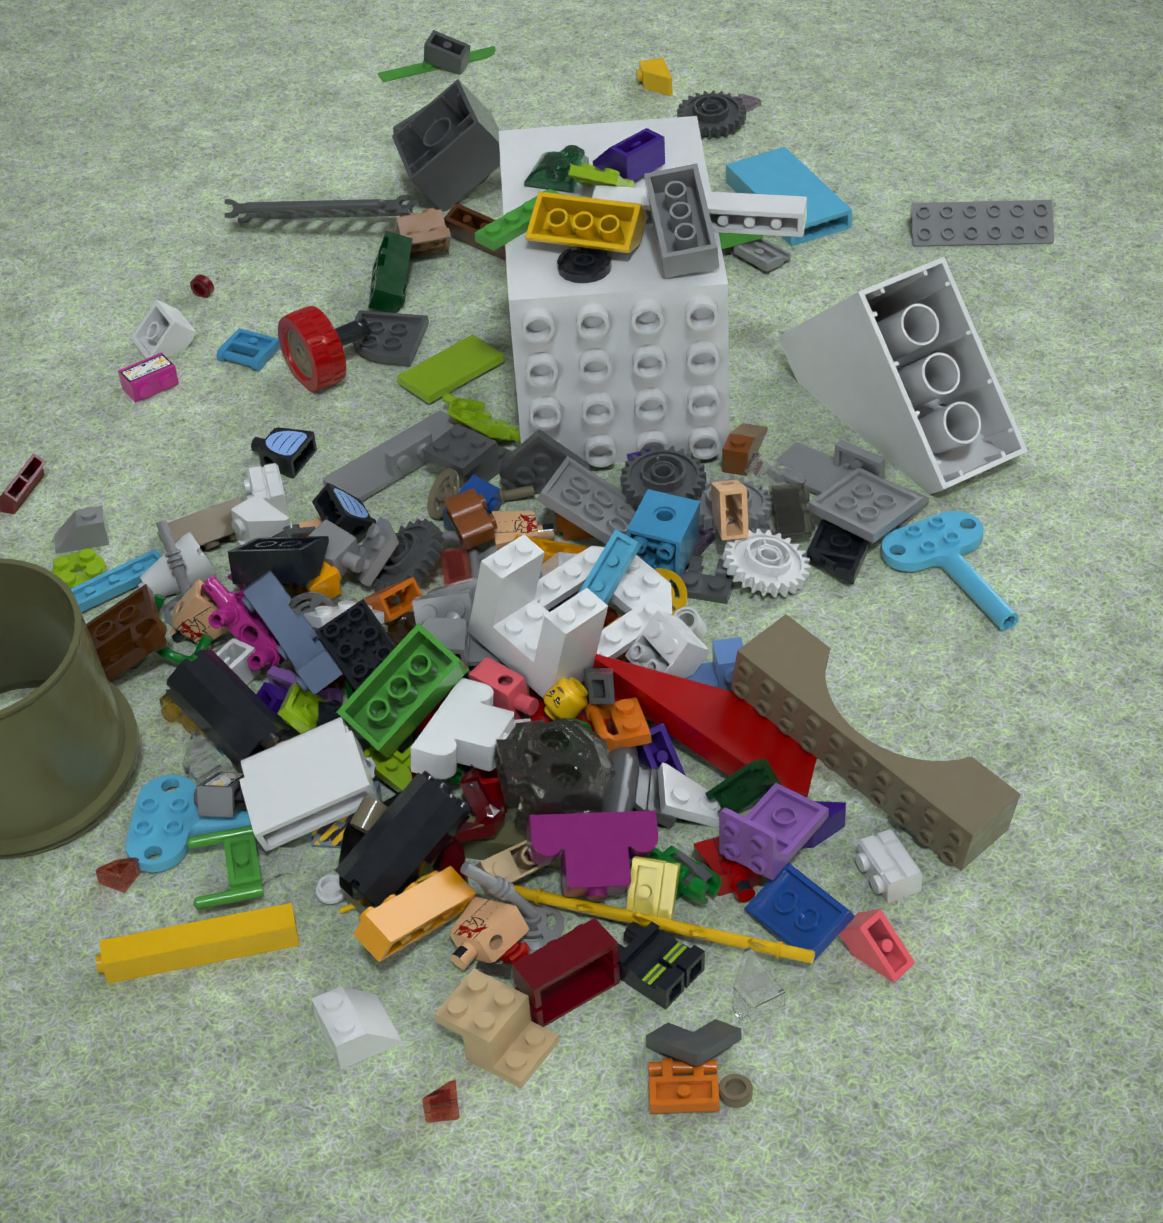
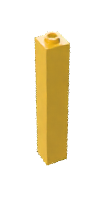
M292 903L100 940L101 954H96L95 960L98 974L104 973L107 984L296 947L300 946L293 905Z

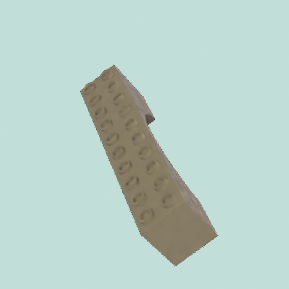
M787 614L737 650L731 690L734 691L736 696L748 702L760 715L768 718L778 726L781 732L788 734L798 742L805 751L812 753L829 770L842 777L850 787L857 789L874 806L881 808L891 816L899 826L906 828L923 845L928 846L941 856L947 864L953 865L962 871L1009 829L1021 794L972 756L950 761H930L906 757L876 745L850 726L835 707L827 688L825 672L831 648Z

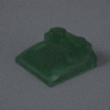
M568 145L560 152H545L540 156L524 181V187L546 190L550 188L555 191L574 193L579 182L568 175L571 164L581 166V163L589 164V157L585 156V151L576 145Z

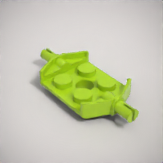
M449 392L443 395L442 401L450 405L447 415L456 423L467 424L472 427L473 431L497 442L515 440L521 444L520 426L511 427L510 423L504 420L492 418V414L484 410L485 402L455 397Z

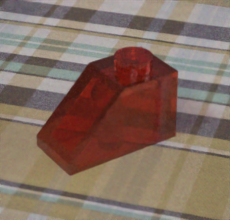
M466 547L438 552L441 555V558L437 559L443 585L472 578Z

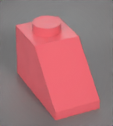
M881 909L857 913L853 920L839 934L854 957L891 982H896L915 964Z

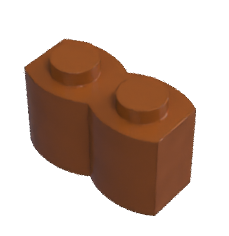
M472 488L443 499L450 522L456 530L465 550L496 539L494 530L498 529L493 514L488 515L486 512L488 507L483 494L478 495L475 489Z

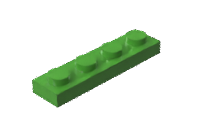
M550 188L548 190L543 191L547 193L560 194ZM537 196L476 231L475 242L495 251L527 232Z

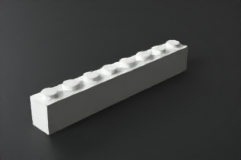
M595 186L592 198L642 204L646 218L645 228L654 229L646 188ZM704 191L714 232L803 237L807 216V197Z

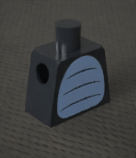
M277 427L265 439L254 437L251 443V450L259 453L261 467L276 463L280 474L292 479L296 477L317 451L314 432Z
M327 483L312 501L322 521L326 519L353 535L357 541L362 539L373 523L376 524V520L369 515L359 498L331 483Z

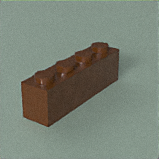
M456 203L444 217L445 225L449 228L451 237L506 261L505 245L493 251L475 242V232L492 223L495 219Z

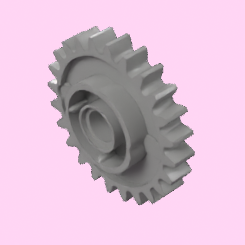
M720 476L719 480L710 478V482L705 483L702 497H695L696 501H700L699 526L704 525L703 530L706 531L712 528L714 534L718 532L712 516L711 483L735 480L734 476H731L729 479ZM742 477L739 481L747 488L748 529L754 528V530H757L758 525H765V520H770L772 496L768 495V490H762L761 484L754 486L753 480L744 482V477ZM729 519L730 521H729L727 524H732V523H734L735 521L732 520V519Z

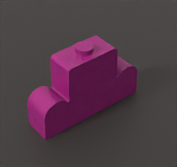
M656 810L530 815L526 823L529 857L533 862L544 866L552 864L557 858L560 859L563 894L566 897L588 896L589 900H603L608 895H623L631 884L629 859L633 860L635 856L648 858L658 843Z

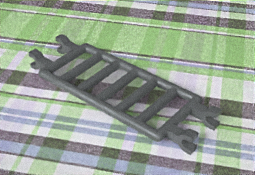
M400 195L396 200L358 199L238 203L231 199H225V204L233 206L232 212L225 213V218L232 219L236 218L239 214H246L244 217L238 218V222L247 223L253 218L294 219L399 216L401 214L409 215L414 206H421V201L411 200L410 195ZM404 201H409L407 205H402Z

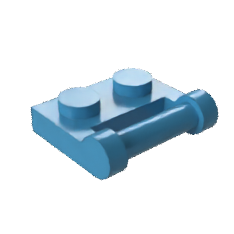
M239 328L218 349L216 357L218 361L235 362L260 372L265 363L280 348L279 339ZM233 351L240 352V353H244V354H248V355L255 356V357L253 358V357H250V356L238 354V353H235V352H233Z

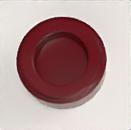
M198 274L190 282L191 290L196 296L208 298L214 292L212 281L205 275Z

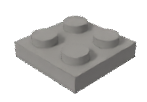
M382 517L378 519L376 524L373 523L369 527L363 544L358 545L359 556L365 559V565L357 575L360 582L369 587L399 544L390 522Z

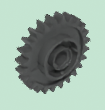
M714 90L710 94L706 91L702 95L695 93L696 97L688 96V100L683 99V104H679V109H677V117L697 116L701 138L704 136H708L709 139L712 136L720 138L722 134L727 137L728 132L735 133V129L740 130L741 125H744L746 120V106L743 105V101L738 100L737 96L731 97V93L723 95V91L718 94Z
M661 445L659 450H655L653 447H650V452L640 450V456L632 455V461H625V467L621 469L622 493L626 494L627 500H633V506L641 503L648 489L696 500L695 497L701 498L702 491L705 490V466L700 464V458L693 459L692 452L684 454V448L675 451L674 446H671L669 450H665L664 446Z
M417 519L415 523L409 521L406 528L402 525L400 526L399 532L395 533L399 544L372 583L377 591L413 576L416 582L421 584V578L429 576L428 570L436 567L434 561L441 558L438 552L444 549L441 543L445 540L442 537L443 532L432 521Z

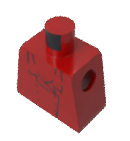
M719 836L694 843V859L704 863L721 876L722 883L717 893L718 896L734 892L739 902H748L755 896L753 887L760 885L761 874H756L750 868L736 861L729 860L720 854Z

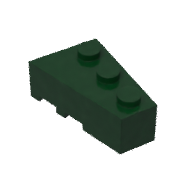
M385 231L372 268L368 308L381 312L397 313L398 307H403L406 298L404 292L407 286L406 277L413 238Z

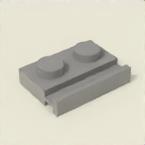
M764 238L734 246V254L766 272L782 266L784 261L791 262L790 252Z

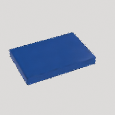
M790 863L782 869L774 880H770L744 908L753 918L786 945L815 951L814 961L855 917L849 909Z

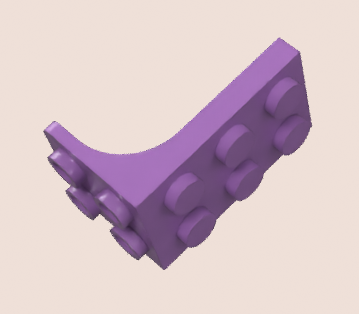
M775 783L745 817L728 808H723L719 812L720 854L729 860L736 861L750 868L756 874H762L774 880L828 818L829 808Z

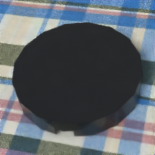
M577 247V250L571 251V248L567 249L559 255L557 260L559 275L573 283H591L601 280L610 273L612 267L611 257L607 256V251Z

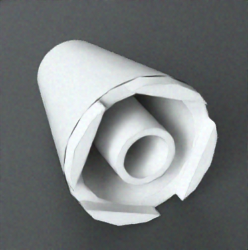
M190 532L184 534L175 545L177 549L181 550V553H179V555L183 556L181 561H185L183 567L190 588L198 579L205 583L212 575H215L217 578L212 565L201 551L193 535ZM166 552L140 576L142 582L138 584L139 588L147 584L153 591L154 596L155 594H160L166 597L180 592L173 569H169L171 563H167L169 558L165 557Z

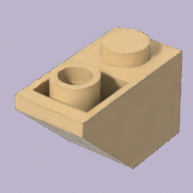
M527 840L475 865L494 877L500 876L510 883H514L545 867L533 862L529 857ZM481 885L486 896L489 895L488 888Z

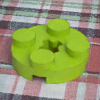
M85 548L80 552L55 558L53 561L54 567L51 571L71 589L107 572L104 559L97 555L94 549ZM82 570L83 573L77 574L76 571Z

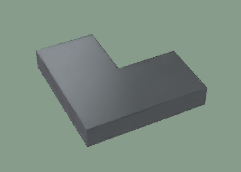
M717 1019L694 1032L668 1022L646 1035V1046L698 1067L742 1039L741 1028Z

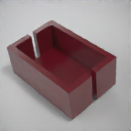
M593 918L584 924L576 926L572 931L558 939L549 941L542 948L521 957L517 962L513 963L515 989L529 996L531 1021L545 1027L619 984L620 969L617 964L619 962L618 942L596 918Z

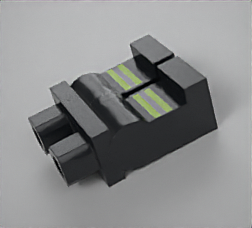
M633 921L624 932V941L629 944L623 947L618 943L619 962L617 964L620 969V980L665 1010L684 992V987L687 988L705 970V951L696 945L689 948L677 941L667 931L659 930V925L652 921L646 927Z

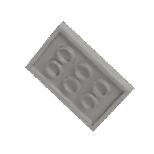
M568 456L536 499L605 544L608 543L615 529L625 535L627 534V528L639 505L633 506V500H627L626 494H623L620 489Z

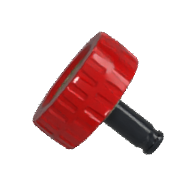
M306 306L283 316L278 323V338L285 361L293 376L311 392H317L340 382L346 374V359L343 346L360 340L364 336H369L372 332L369 321L364 317L359 318L358 321L354 320L334 328L328 317L315 306Z

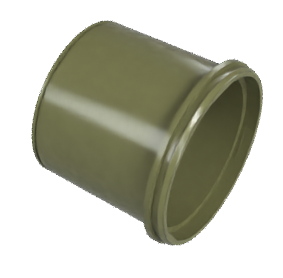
M0 558V694L16 689L37 688L22 700L0 710V859H12L57 849L84 835L103 820L117 805L132 779L138 757L139 733L130 704L121 691L106 677L78 602L71 589L57 575L41 566L26 561Z

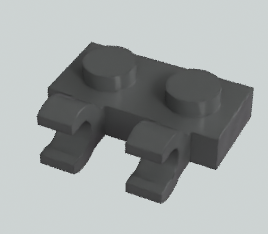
M693 554L690 559L688 572L684 571L681 577L687 589V598L728 604L734 582L726 574L728 568L723 567L724 560L719 558L715 576L702 574L704 566H701L703 556ZM675 584V586H674L675 596H678V597H679L678 588H677V586H676V584Z

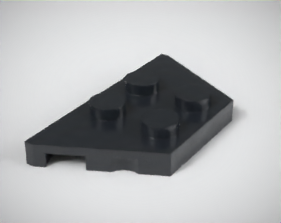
M821 519L807 549V558H810L812 563L847 583L854 584L871 546V542L825 519Z

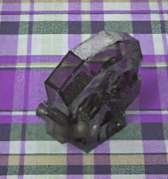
M562 718L546 724L544 720L515 723V727L506 739H496L492 759L505 804L517 809L514 823H516L515 827L518 830L526 831V823L530 815L562 814V812L599 813L603 811L614 786L616 770L606 741L579 721Z

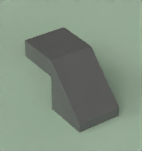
M613 668L584 669L585 688L588 691L586 697L589 699V703L614 704Z

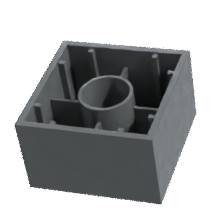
M459 79L453 82L392 135L410 181L439 209H442V212L450 209L475 186L482 184L500 166V130L491 112Z

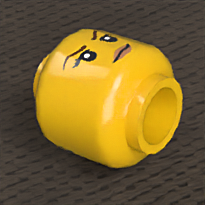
M573 677L570 679L560 678L543 696L546 705L544 711L554 721L575 718L588 704L586 697L588 691Z

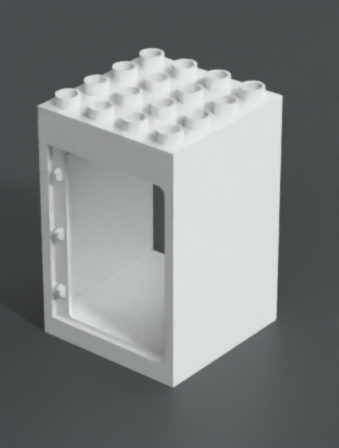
M697 116L499 131L503 216L526 201L536 197L538 192H543L549 188L564 195L592 198L595 185L590 187L581 185L569 176L571 164L581 166V163L593 165V160L609 147L645 128L665 137V164L653 172L697 163L704 191H711ZM644 176L634 181V187L646 188ZM644 228L640 245L630 253L607 251V256L611 257L612 267L610 273L605 278L591 283H573L559 275L557 270L559 255L570 248L571 251L577 250L576 246L529 241L525 239L526 232L505 244L508 301L521 444L540 429L578 455L589 466L606 467L610 464L625 463V461H628L627 454L647 450L650 447L659 450L661 445L664 446L665 450H669L671 446H674L675 451L684 448V454L692 452L693 458L703 460L713 458L714 456H722L723 446L730 433L728 280L719 232H714L719 258V268L665 278L655 230Z

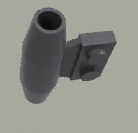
M637 746L630 748L619 747L607 752L606 756L610 757L600 802V812L632 811L633 808L638 811L656 810L657 823L671 828L676 821V817L661 813L657 769L639 770Z

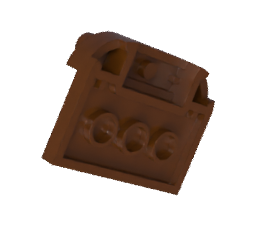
M147 584L86 624L106 677L110 682L115 681L121 673L130 667L140 664L143 658L153 651L161 650L167 643L165 638L167 626L159 617L153 591Z

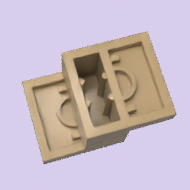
M475 968L472 969L434 1013L436 1023L463 1036L467 1061L522 1089L559 1043L558 1034L531 1021L528 995Z

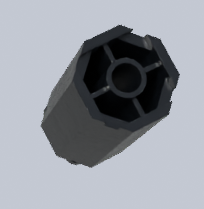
M200 649L194 654L198 658L193 661L186 658L180 662L167 679L166 685L170 688L166 689L167 696L242 773L241 760L271 748L279 742L293 738L289 734L290 728L213 650Z
M424 771L422 774L418 773L334 871L371 901L374 906L378 907L390 895L395 894L398 896L403 893L410 884L421 876L470 818L468 814L472 809L460 798L453 796L450 793L451 789L441 780L435 779L427 771Z

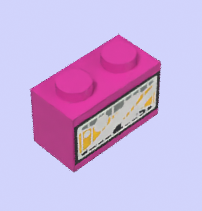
M162 352L118 370L122 389L135 403L179 384L175 365Z

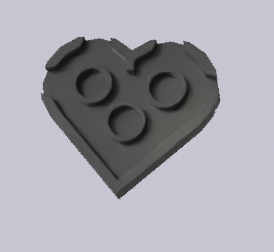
M539 429L503 459L500 464L499 475L502 486L507 490L533 485L535 495H538L567 456L588 470L590 466L578 455Z

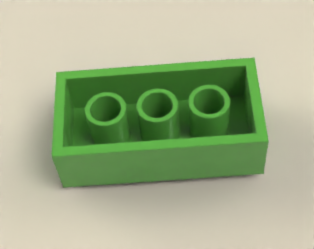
M418 623L341 706L337 713L374 748L389 758L468 672L469 668Z

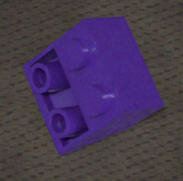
M645 128L609 147L593 160V166L602 171L605 168L614 169L620 172L619 176L623 179L636 181L644 176L645 173L653 172L665 164V137Z

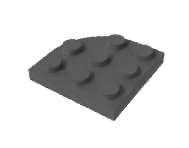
M359 310L355 320L358 321L361 317L366 318L371 325L372 332L369 336H364L362 339L353 342L354 349L364 358L374 362L411 366L428 327V316Z

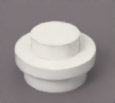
M329 874L319 880L316 886V896L319 901L325 904H335L345 898L339 885L338 875Z

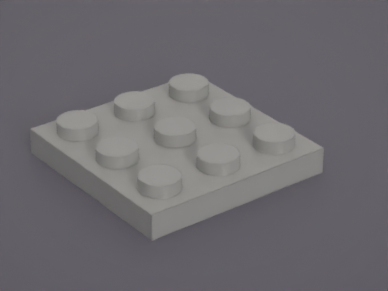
M858 467L808 503V511L874 543L923 507V497Z

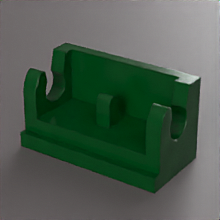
M764 758L751 761L705 794L709 801L717 800L722 808L718 810V813L723 808H728L739 814L761 799L775 783L782 784L767 759Z

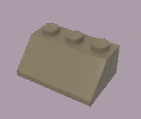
M239 497L169 522L168 526L174 542L176 543L184 534L189 532L200 547L204 546L205 550L221 545L219 540L229 537L230 541L236 540V534L231 525L233 521L231 509L241 503Z

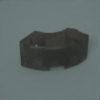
M804 483L769 486V495L772 496V517L775 519L776 535L781 533L782 539L812 537L811 531H815V517L810 515L807 506L810 502L808 488H804Z

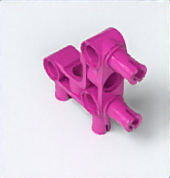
M229 574L228 579L232 581L231 574ZM215 575L209 577L202 584L201 588L217 603L216 607L218 608L208 617L210 626L214 629L225 626L239 641L255 648L256 652H253L247 658L248 666L251 669L259 670L264 667L269 670L273 665L279 667L285 660L276 648L280 643L256 610L251 612L242 601V598L245 597L243 593L244 584H235L240 591L230 593ZM253 627L257 630L258 637L255 635Z

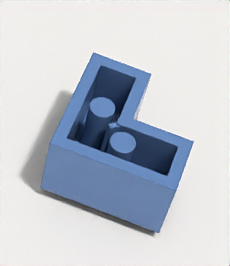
M742 638L713 640V662L702 663L696 672L686 679L734 692L731 690L737 650L743 647Z

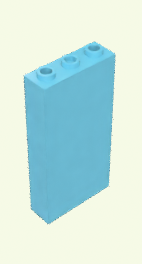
M786 147L726 164V183L736 193L807 197V216L803 237L781 236L791 247L852 228V209Z

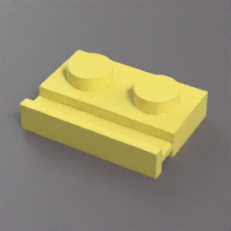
M639 856L633 857L631 884L628 890L626 910L673 920L681 864Z

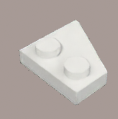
M662 762L657 770L661 813L711 827H718L720 803L717 800L709 801L705 794L708 792L707 789L670 765Z

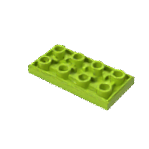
M472 334L397 375V381L429 404L442 397L446 392L453 391L505 361L504 354Z

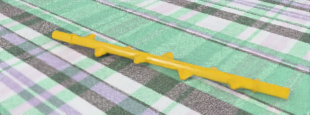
M514 885V889L527 901L535 902V905L544 904L630 924L634 921L644 927L652 921L659 925V930L776 956L777 959L782 957L813 964L815 958V951L785 945L782 941L776 943L545 892L541 888L536 890Z

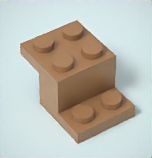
M428 208L423 210L422 213L413 214L410 212L409 215L401 214L400 217L396 218L395 233L413 238L409 258L449 250L451 234L449 228L445 226L442 209Z

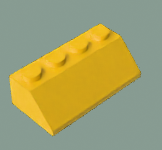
M538 192L525 239L536 242L630 253L641 243L646 218L642 204Z

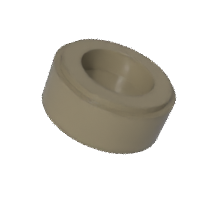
M730 1074L725 1076L719 1083V1099L728 1107H744L753 1097L752 1083L743 1075Z

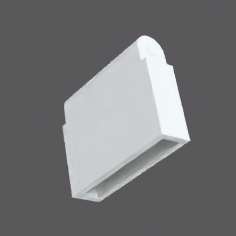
M342 716L241 760L244 778L239 779L254 836L265 851H269L355 813L364 796L379 801L363 749Z

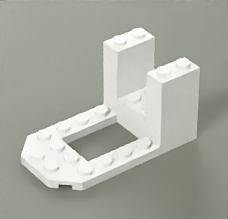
M522 535L481 561L469 623V633L508 668L522 675L526 679V683L543 698L544 694L560 678L570 679L573 677L580 683L585 680L584 669L593 668L596 654L616 659L629 650L657 610L672 615L671 583L636 555L610 599L626 614L603 629L608 605L588 588L549 612V609L581 589L605 547L590 546L539 579L545 552L526 535Z

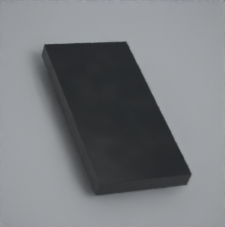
M364 599L315 631L355 691L397 647Z

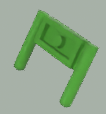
M252 825L193 836L187 839L186 844L189 849L224 843L230 885L229 891L196 897L193 902L196 909L199 910L264 897L258 851Z

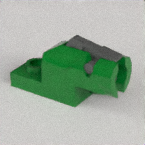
M673 845L664 852L655 847L648 857L667 861L668 863L681 864L676 900L685 895L693 901L707 904L708 898L705 897V892L715 898L721 887L722 880L720 875L704 863L690 858Z

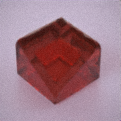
M135 857L118 859L98 867L95 871L98 883L125 893L142 872L138 864L139 859Z
M456 1080L449 1081L422 1098L425 1121L427 1123L458 1120L460 1118Z

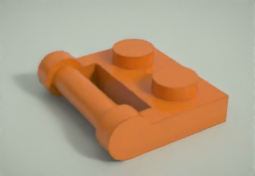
M637 697L622 699L614 704L601 705L589 703L585 707L586 717L592 722L597 735L596 744L599 751L610 752L619 747L630 748L652 743L651 733ZM611 718L617 735L612 736V734L608 733L604 719Z

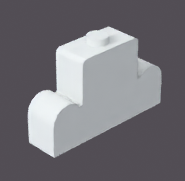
M461 678L411 746V772L422 774L424 771H427L435 779H447L456 773L457 763L468 766L472 764L475 768L492 771L503 754L511 749L514 739V712L493 706L494 692L489 685Z

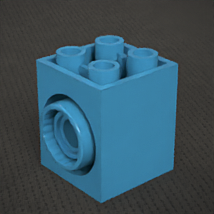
M648 489L627 528L626 535L642 544L636 555L653 569H668L675 572L681 578L698 544L700 501Z

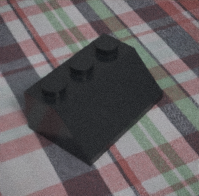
M267 537L248 541L228 551L232 583L244 584L246 588L267 571L271 570L282 586L285 583H292L293 587L307 586L310 584L309 581L320 576L329 544V537Z

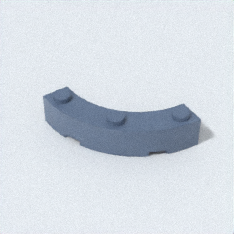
M271 570L243 589L245 597L242 598V601L251 612L255 610L258 612L280 643L276 647L286 661L291 660L298 673L295 679L305 692L310 689L315 695L343 674L303 613L300 612L296 615L288 604L291 601V597Z

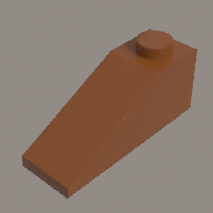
M743 423L729 433L722 449L724 473L749 475L768 427Z

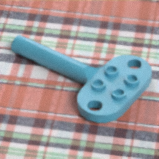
M963 511L943 512L896 529L887 534L882 540L881 556L890 567L906 572L920 571L929 567L943 568L1002 631L1014 627L1019 620L1018 614L962 557V555L977 549L983 541V525L972 514Z
M181 775L160 776L142 787L137 797L126 838L127 857L132 866L140 871L150 873L166 871L175 867L185 858L189 849L186 844L189 837L249 826L251 822L248 811H241L234 817L198 816V806L194 804V792L197 787L193 781ZM170 787H177V789L174 791H165ZM155 854L161 855L159 858L154 860L148 859L150 856Z

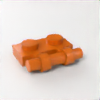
M662 1058V1062H648L649 1076H660L649 1077L650 1114L720 1111L717 1060H708L698 1067L684 1061H672V1058Z

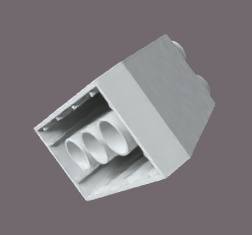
M945 257L861 290L778 336L797 383L929 495L1028 452Z

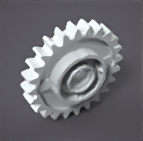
M748 529V538L731 539L729 542H726L722 560H724L723 567L728 568L727 575H734L733 582H742L741 588L751 587V593L759 590L762 596L769 592L776 598L777 593L784 597H787L788 591L796 594L797 589L802 590L803 585L807 583L811 566L808 565L810 558L805 557L806 551L798 550L799 544H790L791 538L782 539L781 533L774 536L770 530H767L764 534L760 529H757L756 533Z

